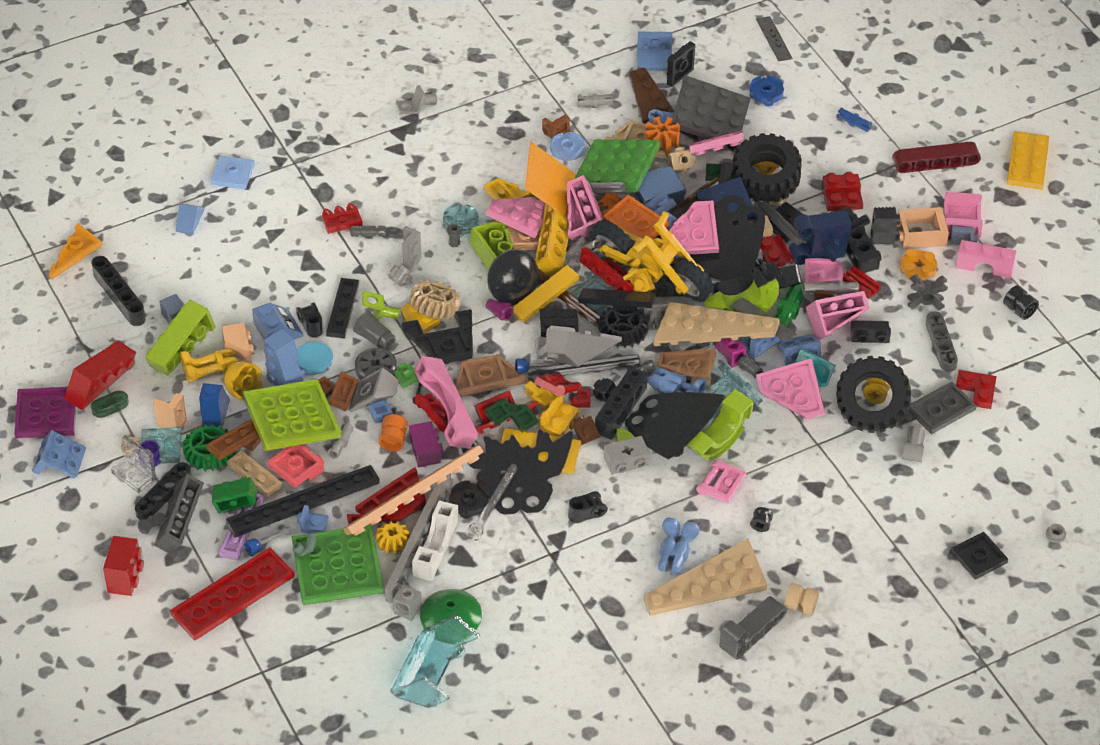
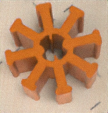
M654 117V124L646 123L645 140H659L660 147L664 148L665 154L671 153V146L679 147V123L672 125V118L670 117L666 118L665 123H661L660 117Z

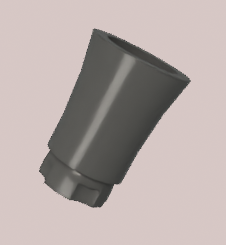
M370 311L363 313L354 324L353 332L372 342L378 348L388 350L396 341L395 335L377 320Z

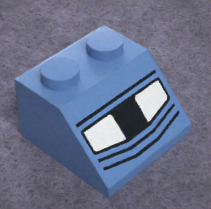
M267 303L252 309L254 325L263 340L280 329H283L294 340L304 336L287 308Z

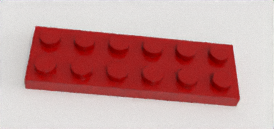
M269 547L172 608L170 615L195 641L294 578L295 573Z

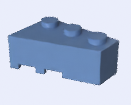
M283 329L264 340V353L266 358L265 366L267 368L266 377L269 383L278 386L304 381L302 376L305 372L303 368H299L298 360H300V356L294 339Z

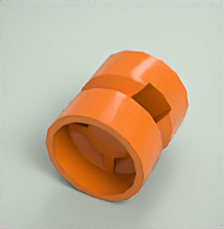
M396 414L384 417L378 440L379 445L383 449L388 451H399L402 449L408 427L407 420Z

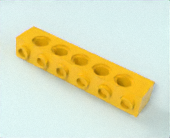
M545 203L535 261L538 268L551 277L564 267L569 240V221Z

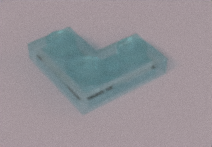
M181 428L142 429L141 444L148 440L157 442L160 448V463H180Z

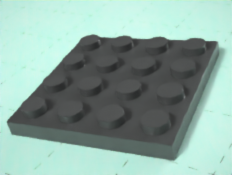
M685 75L673 112L672 125L679 123L681 131L704 139L741 131L751 98ZM726 144L724 146L737 149L738 145L730 146V144Z

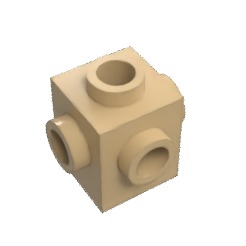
M685 147L675 148L673 153L666 154L668 166H671L673 171L678 170L679 173L689 172V168L694 167L695 156L694 153H691L690 149L685 150Z

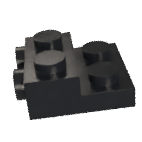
M540 309V336L546 337L547 329L550 326L575 328V332H579L577 309Z

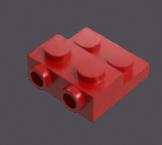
M846 172L843 175L828 173L822 177V190L827 211H837L848 207L851 210L863 209L861 183L858 174H853L852 172Z

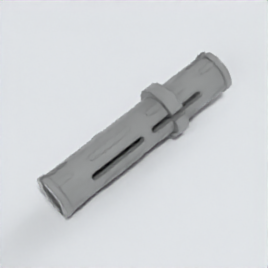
M842 281L833 283L803 282L802 294H815L816 290L833 291L837 295L856 293L859 291L858 282Z

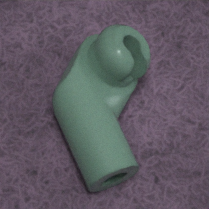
M309 533L305 544H294L292 548L293 552H295L294 554L298 557H303L313 552L318 536L314 533Z

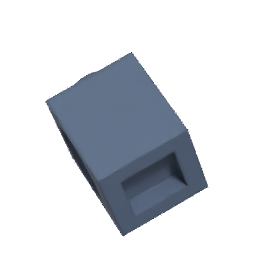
M177 294L159 301L161 314L168 323L175 319L181 307L185 305Z

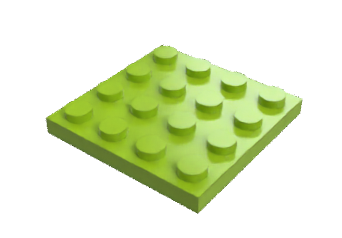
M318 379L243 391L244 402L265 451L341 438V430Z

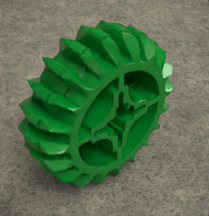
M205 423L204 427L198 426L197 430L191 429L190 434H186V438L183 440L182 450L186 462H189L191 467L195 466L197 471L203 468L205 472L207 469L214 471L215 468H219L221 470L222 465L228 466L227 461L235 455L236 451L219 460L207 450V444L229 432L228 429H223L221 425L216 427L214 423L212 426H207Z

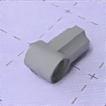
M914 424L909 426L902 459L922 462L925 429L921 425Z

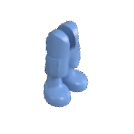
M657 367L654 374H651L647 379V382L661 393L683 391L704 393L706 388L705 379L698 378L694 384L686 382L684 375Z
M666 518L662 523V528L667 538L660 545L658 570L666 572L669 561H673L671 573L678 575L691 550L688 544L699 535L700 528L693 522L684 523L681 539L676 543L680 532V523L674 518Z

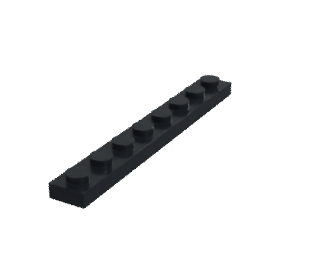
M368 465L226 518V524L234 538L297 515L303 511L304 505L309 506L310 510L380 483V478L373 467Z

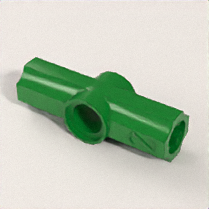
M795 284L791 286L785 298H781L774 318H779V322L787 328L790 326L791 321L797 318L800 304L805 297L802 294V285Z

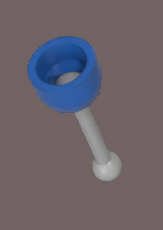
M516 358L515 371L518 374H523L532 367L560 365L561 362L529 364L526 359Z
M284 527L282 531L261 541L254 538L244 542L245 550L250 556H253L260 552L262 544L283 534L288 535L290 529Z

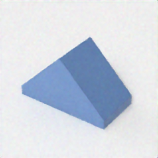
M180 204L176 232L194 235L205 208Z

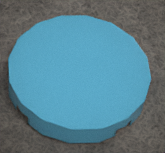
M309 342L297 349L300 360H298L299 368H303L307 374L323 373L326 371V368L332 365L333 354L326 344Z

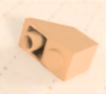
M244 323L222 326L225 349H232L236 358L252 363L251 355H254L253 343L249 344V341H251L250 330H246Z

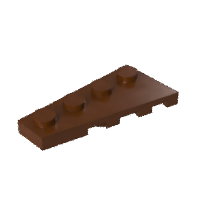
M646 68L629 72L630 83L635 94L642 123L646 124L649 122L648 113L651 110L657 109L670 113L674 112V109Z

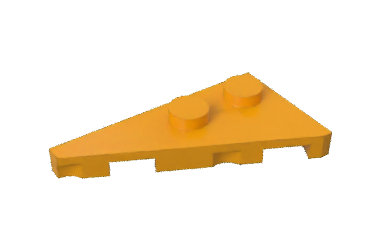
M79 223L76 224L75 232L72 236H69L67 243L58 255L59 259L56 264L53 263L51 266L49 278L54 279L102 246L101 240Z

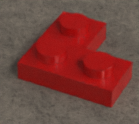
M958 370L956 386L961 390L973 391V402L977 407L991 409L997 376Z

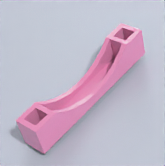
M422 356L414 371L419 382L438 398L446 411L448 425L444 435L449 446L470 449L473 442L477 439L478 433L443 360Z

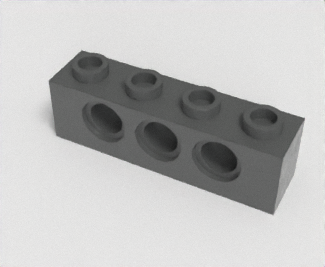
M187 473L176 484L154 546L172 555L182 545L204 482Z

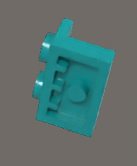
M801 349L795 363L812 359L819 388L827 386L836 365L805 349Z

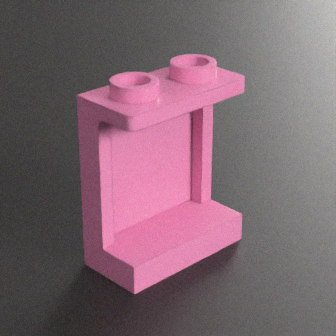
M945 193L944 218L949 232L948 236H951L952 226L974 228V235H977L978 238L981 237L983 220H981V194Z

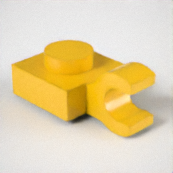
M532 381L525 384L527 389L524 393L531 397V401H538V406L545 411L548 409L551 400L557 397L556 394L542 387L539 388Z

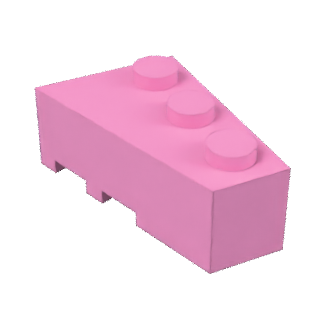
M582 175L567 182L568 236L572 242L581 237L585 239L590 237L589 232L599 220H603L590 183Z

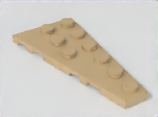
M670 302L653 340L654 346H661V343L671 342V345H678V342L689 341L691 344L721 341V338L739 340V337L747 336L751 339L775 337L780 322L779 318Z
M748 538L644 595V602L651 616L765 591L768 585Z

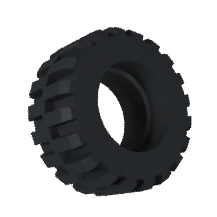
M761 133L759 136L753 135L749 137V140L745 139L741 142V146L739 145L735 150L732 177L733 179L741 177L749 199L753 198L755 202H779L781 198L784 200L789 197V193L793 194L796 187L799 186L802 158L798 148L793 146V142L790 140L786 141L785 137L781 135L779 137L773 133H770V135H765V133ZM768 161L778 164L782 170L772 175H763L755 172L752 167L757 163Z
M867 356V359L862 360V358L856 360V363H850L847 366V370L841 373L840 380L836 386L837 404L841 415L847 419L851 426H856L857 430L860 431L868 430V433H874V431L879 430L881 433L885 432L889 427L891 429L894 428L897 422H901L904 419V415L908 412L911 402V386L903 369L900 366L897 367L894 361L891 359L887 361L882 356L878 358ZM869 378H879L886 381L892 390V399L889 405L879 411H868L861 408L856 401L855 391L862 381Z

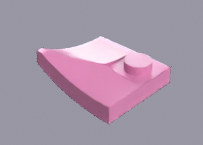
M822 258L805 259V283L843 282V262H832L830 259Z

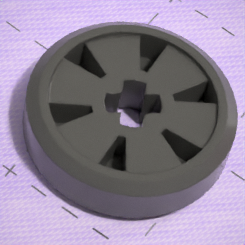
M383 348L364 350L355 360V373L360 380L382 367L393 376L394 371L397 370L395 356Z

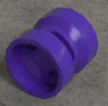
M152 440L143 442L139 447L141 463L147 468L158 466L161 462L158 443Z

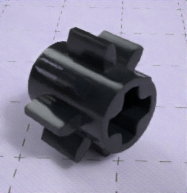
M598 379L593 385L595 387L593 394L597 400L606 402L615 390L616 385L611 379Z

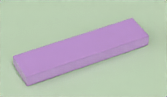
M257 493L255 506L237 509L236 514L263 505L265 495ZM229 529L219 550V556L239 560L244 549V542L248 540L251 532L234 538Z

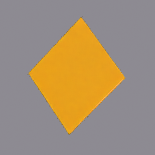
M530 141L525 189L568 219L567 182L574 180L576 174Z

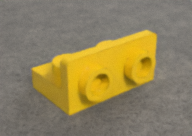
M557 396L551 400L548 409L541 413L539 417L540 429L551 436L562 437L569 429V426L573 424V420L579 416L580 409L563 402V396Z

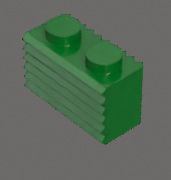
M243 477L239 480L225 481L221 484L213 485L211 502L219 514L255 506L257 486L252 477Z

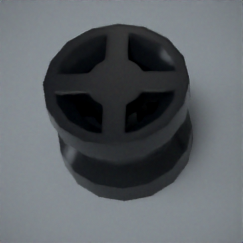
M765 507L756 508L750 521L751 527L758 532L768 531L770 522L773 519L772 511Z

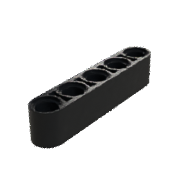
M94 257L91 264L96 281L131 325L140 326L144 324L146 317L143 303L106 257Z
M798 264L779 268L787 283L784 286L779 278H776L779 289L803 283ZM752 274L713 283L714 291L712 293L715 294L720 291L722 294L729 296L740 294L753 283Z

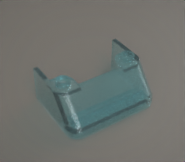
M457 615L425 628L417 636L390 689V693L399 699L426 708L436 707L438 704L449 700L450 696L440 689L438 685L450 661L460 658L465 652L466 644L478 639L480 634Z

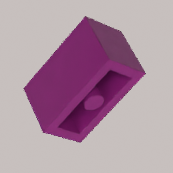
M432 421L409 425V439L417 466L423 467L441 463V455L444 454L442 443H438V429H434Z

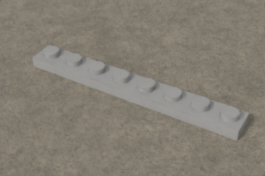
M451 473L446 475L447 479L435 485L385 587V601L393 603V598L402 587L403 581H407L419 546H424V538L429 534L435 508L439 501L445 502L447 491L452 489L453 479H451Z

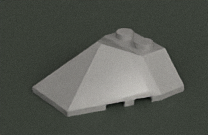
M550 326L547 329L546 337H538L535 339L534 344L537 359H542L544 363L558 361L579 367L613 348L622 341V337L603 333L594 335L591 334V331L585 330L582 333L575 332V328Z

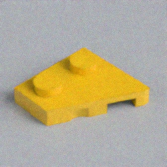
M500 178L484 184V191L493 200L533 197V194L528 190L527 192L520 190L519 185L508 183Z
M411 302L401 307V315L405 322L418 320L424 334L440 324L438 318L432 319V317L419 314V311L414 310V307L411 306Z

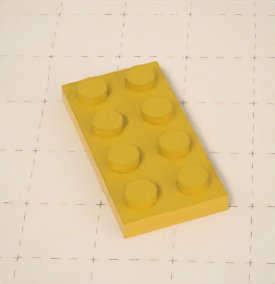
M1014 131L1007 185L1043 190L1049 136Z

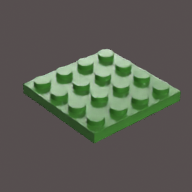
M650 139L594 140L575 179L584 175L589 183L624 182L626 186L624 192H638L658 152L660 142L659 140Z
M371 525L364 526L365 531L356 536L354 534L346 535L343 529L314 533L318 536L314 551L303 557H298L294 554L303 605L384 593ZM308 534L291 536L292 545H298V543L305 544Z

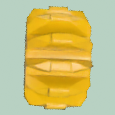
M391 520L388 525L383 523L382 528L377 529L376 543L380 551L385 550L386 554L393 552L394 555L397 551L403 552L410 538L406 525H401L399 521L394 524Z

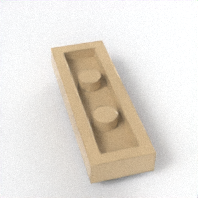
M242 450L227 461L228 467L242 478L252 477L257 490L265 495L266 498H269L282 488L280 480Z

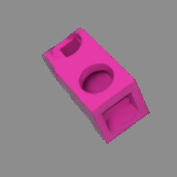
M721 338V341L713 342L717 351L721 352L732 368L738 365V361L742 356H746V347L739 340Z

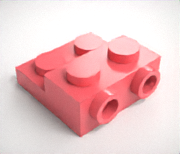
M305 444L286 447L267 461L268 467L294 488L305 480L311 482L324 472L323 459L311 452Z

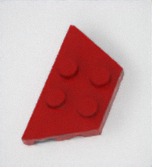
M415 467L356 505V512L366 514L418 482L417 469ZM417 493L413 496L414 500L406 505L401 503L397 506L398 510L394 513L382 515L381 521L389 523L391 520L394 524L398 521H403L426 505L425 495Z

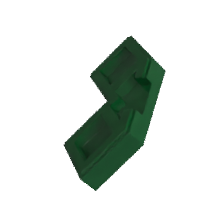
M499 400L484 411L495 427L511 418L522 433L539 422L527 405L512 404L504 400Z

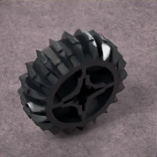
M613 306V308L607 307V310L602 312L598 321L599 334L603 333L622 337V341L616 345L617 348L619 346L624 348L631 346L633 348L634 344L639 345L641 341H644L648 334L649 322L642 309Z

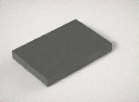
M950 382L911 403L908 412L930 434H933L975 411L977 405L953 382Z

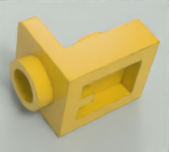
M634 267L628 270L627 275L623 276L624 281H631L636 292H650L655 289L647 268L639 269Z

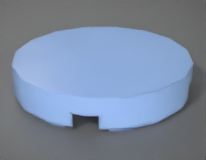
M567 132V134L559 133L551 139L550 151L557 159L563 161L576 160L585 152L584 139L573 132Z

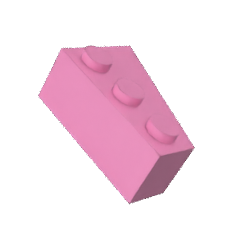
M864 291L815 300L806 306L813 334L819 341L869 309Z

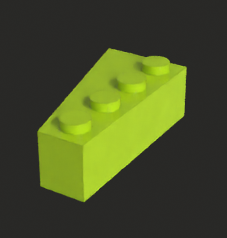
M499 221L475 226L471 229L470 245L488 270L498 255L507 250L514 249L513 242L509 238V231L505 226L506 224Z
M190 299L181 307L178 315L170 321L168 328L159 336L158 341L146 354L145 358L151 368L169 376L181 363L180 352L188 351L190 354L194 350V345L198 341L202 342L209 330L213 331L216 328L208 308Z

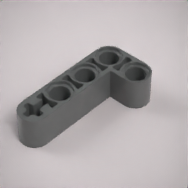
M767 597L740 623L736 624L730 620L724 625L720 634L719 647L738 660L784 618L788 610L787 607L773 597Z

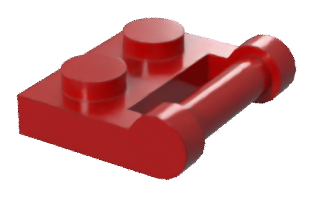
M557 372L537 376L534 384L557 396H565L570 392L579 393L582 389V385L579 382L571 383L564 379L562 374Z

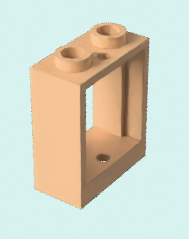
M942 207L898 210L900 225L896 227L899 230L898 240L902 242L903 249L947 246L949 232ZM933 222L935 231L909 232L907 224Z

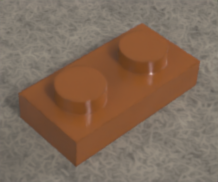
M340 372L329 399V405L346 412L359 379Z

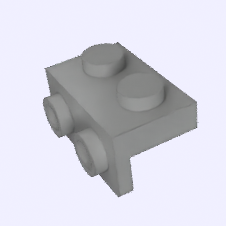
M405 226L403 228L404 242L402 243L403 264L412 269L418 265L421 259V232Z

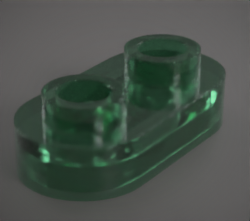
M119 390L94 400L91 403L92 414L95 417L104 418L125 409L129 404L128 395L126 392Z

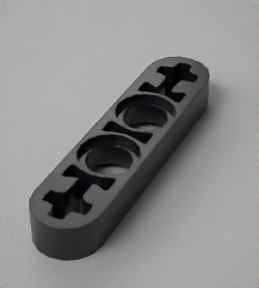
M185 462L174 465L135 505V514L139 520H146L149 516H154L172 498L176 484L187 473L192 475L190 465ZM168 482L175 484L173 487L164 486ZM155 495L162 496L160 500L152 499V497Z

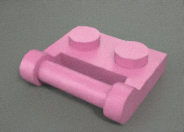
M715 460L711 465L712 469L704 481L699 483L696 491L700 495H709L728 504L744 480L746 472L722 461ZM723 472L714 487L710 486L716 475Z

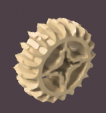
M423 280L414 285L410 294V302L414 310L419 311V314L426 315V317H432V319L438 318L441 320L443 318L447 320L448 318H453L455 312H458L461 299L456 290L451 289V286L444 285V283H438V281L433 282L429 280L427 282Z

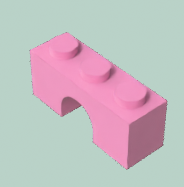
M961 240L956 268L974 271L977 264L987 263L992 266L993 275L1011 278L1016 250Z

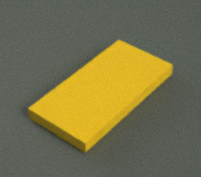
M505 428L501 444L509 440L511 435H514L522 448L529 445L532 449L536 446L538 433L526 431L522 433L520 430ZM549 435L552 442L560 438ZM572 439L569 454L561 473L574 474L581 448V440ZM547 451L540 452L538 459L545 462L548 459L549 453Z

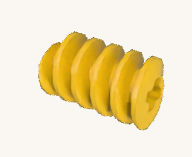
M869 378L865 383L863 395L869 402L881 404L886 400L890 385L882 379Z

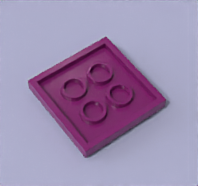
M67 387L18 389L15 438L46 437L51 430L63 436H75L76 406L64 399Z

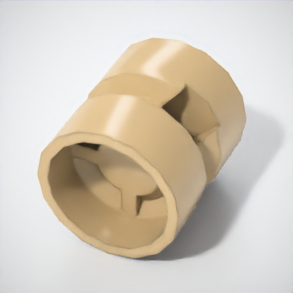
M791 582L784 606L794 611L800 609L801 613L812 616L817 605L819 590L809 587L803 589L802 585Z

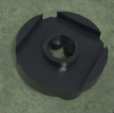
M465 480L455 484L451 489L449 503L458 505V514L464 519L478 515L488 508V490L479 482L475 484ZM467 496H468L469 498H472V497H473V499H472V500H466L465 497H467Z

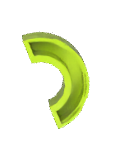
M774 279L758 288L753 280L751 286L740 294L729 296L719 291L708 297L704 304L707 308L739 312L731 305L744 298L767 313L778 297L779 284L777 279Z
M734 389L731 394L729 393L724 397L721 411L718 417L713 420L711 426L706 430L700 431L686 447L707 461L710 460L709 458L717 459L731 448L744 431L745 427L742 425L746 418L750 419L753 410V400Z

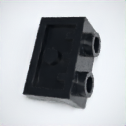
M851 321L852 342L890 343L891 328L889 327V321Z

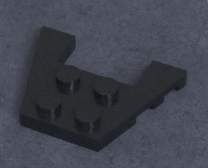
M471 309L455 312V319L459 326L456 328L424 334L418 320L401 324V329L427 357L442 359L444 364L472 359Z

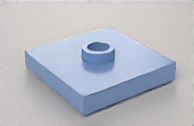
M219 156L211 177V185L246 189L255 166V161Z

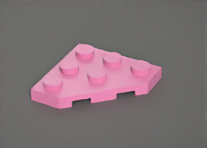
M535 197L492 200L485 215L530 237L536 238L542 225L545 202Z
M713 201L694 202L690 209L674 223L669 231L672 232L684 249L688 251V254L719 253Z
M812 359L756 374L760 393L806 419L826 414Z

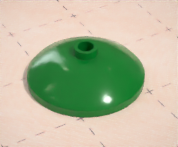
M444 589L433 593L424 601L420 610V621L424 630L432 637L442 641H459L469 637L478 629L482 620V610L477 599L471 594L458 589Z

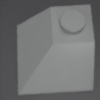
M383 367L359 380L353 393L349 411L354 412L368 407V404L394 397L397 393L399 380Z

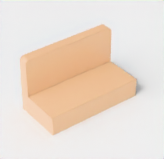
M176 393L169 404L155 399L153 404L157 427L178 434L187 422L184 396Z

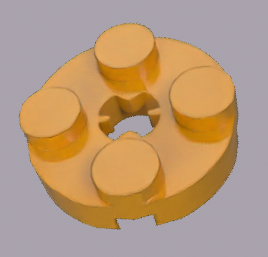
M908 249L901 258L900 271L904 272L909 280L915 274L922 281L927 280L931 276L934 277L937 271L935 254L922 250Z

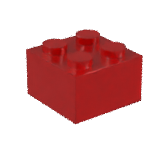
M113 536L103 567L108 593L132 596L134 588L138 587V574L143 571L144 560H141L142 548L138 545V539Z

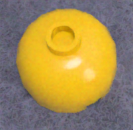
M247 361L236 362L226 370L224 386L230 395L243 401V391L261 388L262 381H260V375H262V371L253 363Z

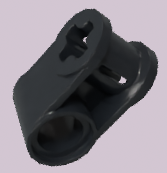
M315 302L303 308L296 307L298 320L304 327L307 335L313 338L321 336L323 334L322 316Z
M593 491L571 498L569 501L568 519L573 523H581L593 518H599L607 513L608 507L601 501L600 493Z

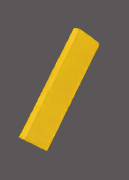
M566 265L513 307V314L525 323L538 313L540 309H543L580 279L579 275Z

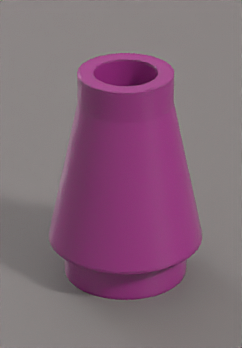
M489 299L485 305L486 309L490 310L501 321L509 320L514 312L513 307L509 303Z

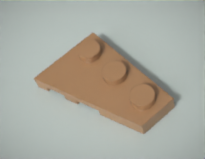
M715 348L660 352L657 367L685 376L710 380L717 353Z

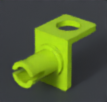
M363 291L362 305L373 308V315L377 320L382 316L395 320L398 319L400 308L384 305V295ZM372 297L377 303L372 304L368 302L367 298Z

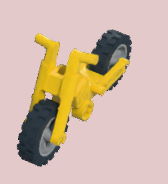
M665 211L662 212L658 221L653 225L662 239H651L647 235L642 239L621 227H617L614 223L611 224L607 220H599L589 232L592 241L597 239L601 242L602 247L599 251L606 257L631 268L639 266L647 268L654 283L658 282L663 276V270L665 275L668 276V280L673 283L672 285L679 294H685L689 299L692 298L693 301L704 302L714 291V284H712L711 278H708L704 269L695 263L688 254V251L684 249L672 232L668 231L664 226L669 217V214Z

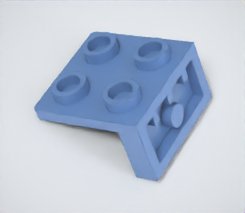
M51 430L41 442L32 472L39 475L43 469L47 470L48 467H51L72 478H76L86 447Z

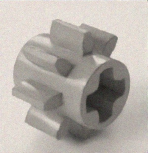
M402 263L399 266L394 264L390 270L392 274L390 279L399 286H402L404 283L408 285L413 279L412 275H410L412 270Z

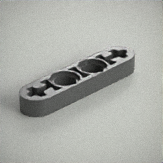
M937 311L929 312L926 316V327L939 365L944 371H954L957 367L958 358L944 317ZM941 332L944 334V336L939 337L936 336L934 333ZM946 346L948 350H941L939 347Z

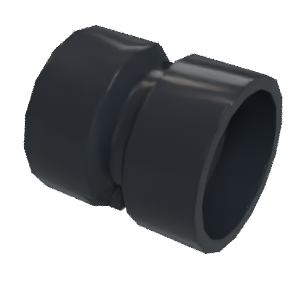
M1019 285L1012 287L1003 299L1004 305L1012 311L1016 310L1015 314L1023 320L1030 318L1039 306V301Z

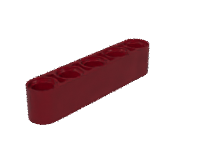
M961 142L900 149L893 153L892 159L899 173L976 165L980 162L981 155L975 142Z

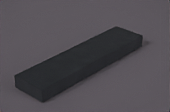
M340 279L326 337L345 339L359 288V280Z
M583 288L578 301L580 304L652 308L656 300V293Z

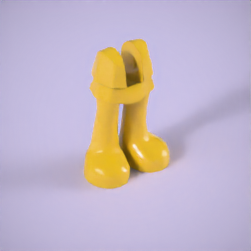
M222 349L199 358H192L188 351L180 352L182 368L188 383L195 382L197 379L215 372L223 374L232 364L238 362L232 349Z

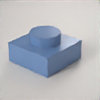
M386 399L368 404V410L374 423L381 422L385 416L393 414Z

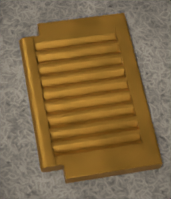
M716 177L714 180H712L710 183H708L698 191L709 188L714 183L719 181V178ZM696 193L680 203L678 207L681 208L694 199Z

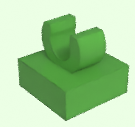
M404 362L398 365V370L394 371V377L399 380V384L403 389L419 381L410 363L406 365Z

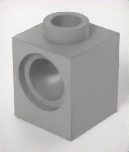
M403 584L393 598L394 614L412 621L421 609V592Z

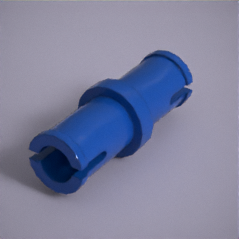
M842 107L838 110L839 114L836 117L848 122L850 126H856L865 132H869L871 129L869 126H872V122L859 117V114H853Z

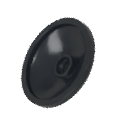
M518 249L507 250L498 255L489 268L487 276L489 291L497 301L516 305L536 289L539 280V270L536 261L527 252Z

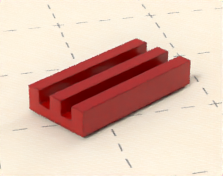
M855 266L851 267V270H847L846 274L843 273V281H857L859 284L858 292L864 291L868 299L881 290V284Z

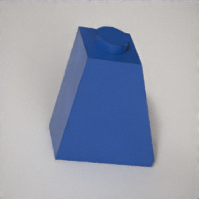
M203 383L199 396L202 425L204 427L206 423L207 426H212L214 423L216 427L221 425L223 428L230 398L223 385Z

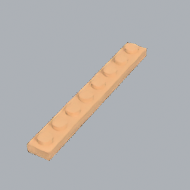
M479 445L469 449L343 528L346 535L354 534L356 536L365 531L364 526L369 523L371 526L382 520L381 516L385 513L387 515L394 513L398 510L397 506L401 503L404 505L414 500L413 496L417 493H420V495L426 493L431 489L430 485L436 482L438 485L447 479L446 475L449 473L456 474L464 469L462 465L465 463H474L480 459L478 455L483 453L482 448Z

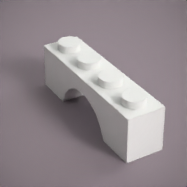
M443 501L438 502L432 515L427 540L423 547H418L412 561L413 577L433 581L458 523V505Z

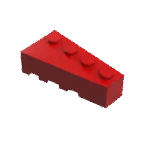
M118 340L78 365L72 371L64 399L83 411L126 371L134 366L136 351Z

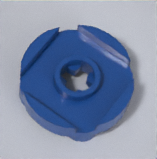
M767 75V78L758 76L750 83L749 96L765 106H772L784 96L783 82L779 78Z

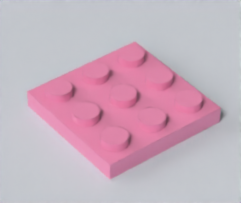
M741 130L691 143L689 146L690 151L697 156L705 154L707 149L713 148V151L723 149L726 144L736 146L744 140V134Z

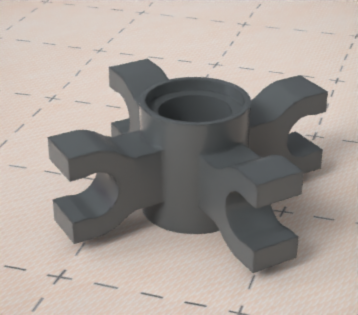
M916 274L910 277V281L914 283L910 285L911 289L917 292L907 295V299L911 301L908 303V307L913 310L922 303L924 305L933 304L937 310L945 308V305L941 302L944 300V297L937 293L948 290V286L944 284L947 282V278L942 275L933 282L931 280L922 281Z

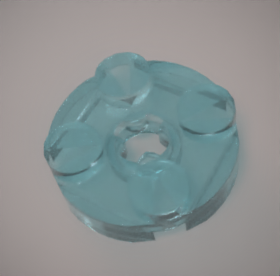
M454 204L444 211L443 226L447 230L451 224L459 225L462 230L460 237H462L464 234L471 233L472 227L479 226L478 211L470 205L464 207L460 206V204Z

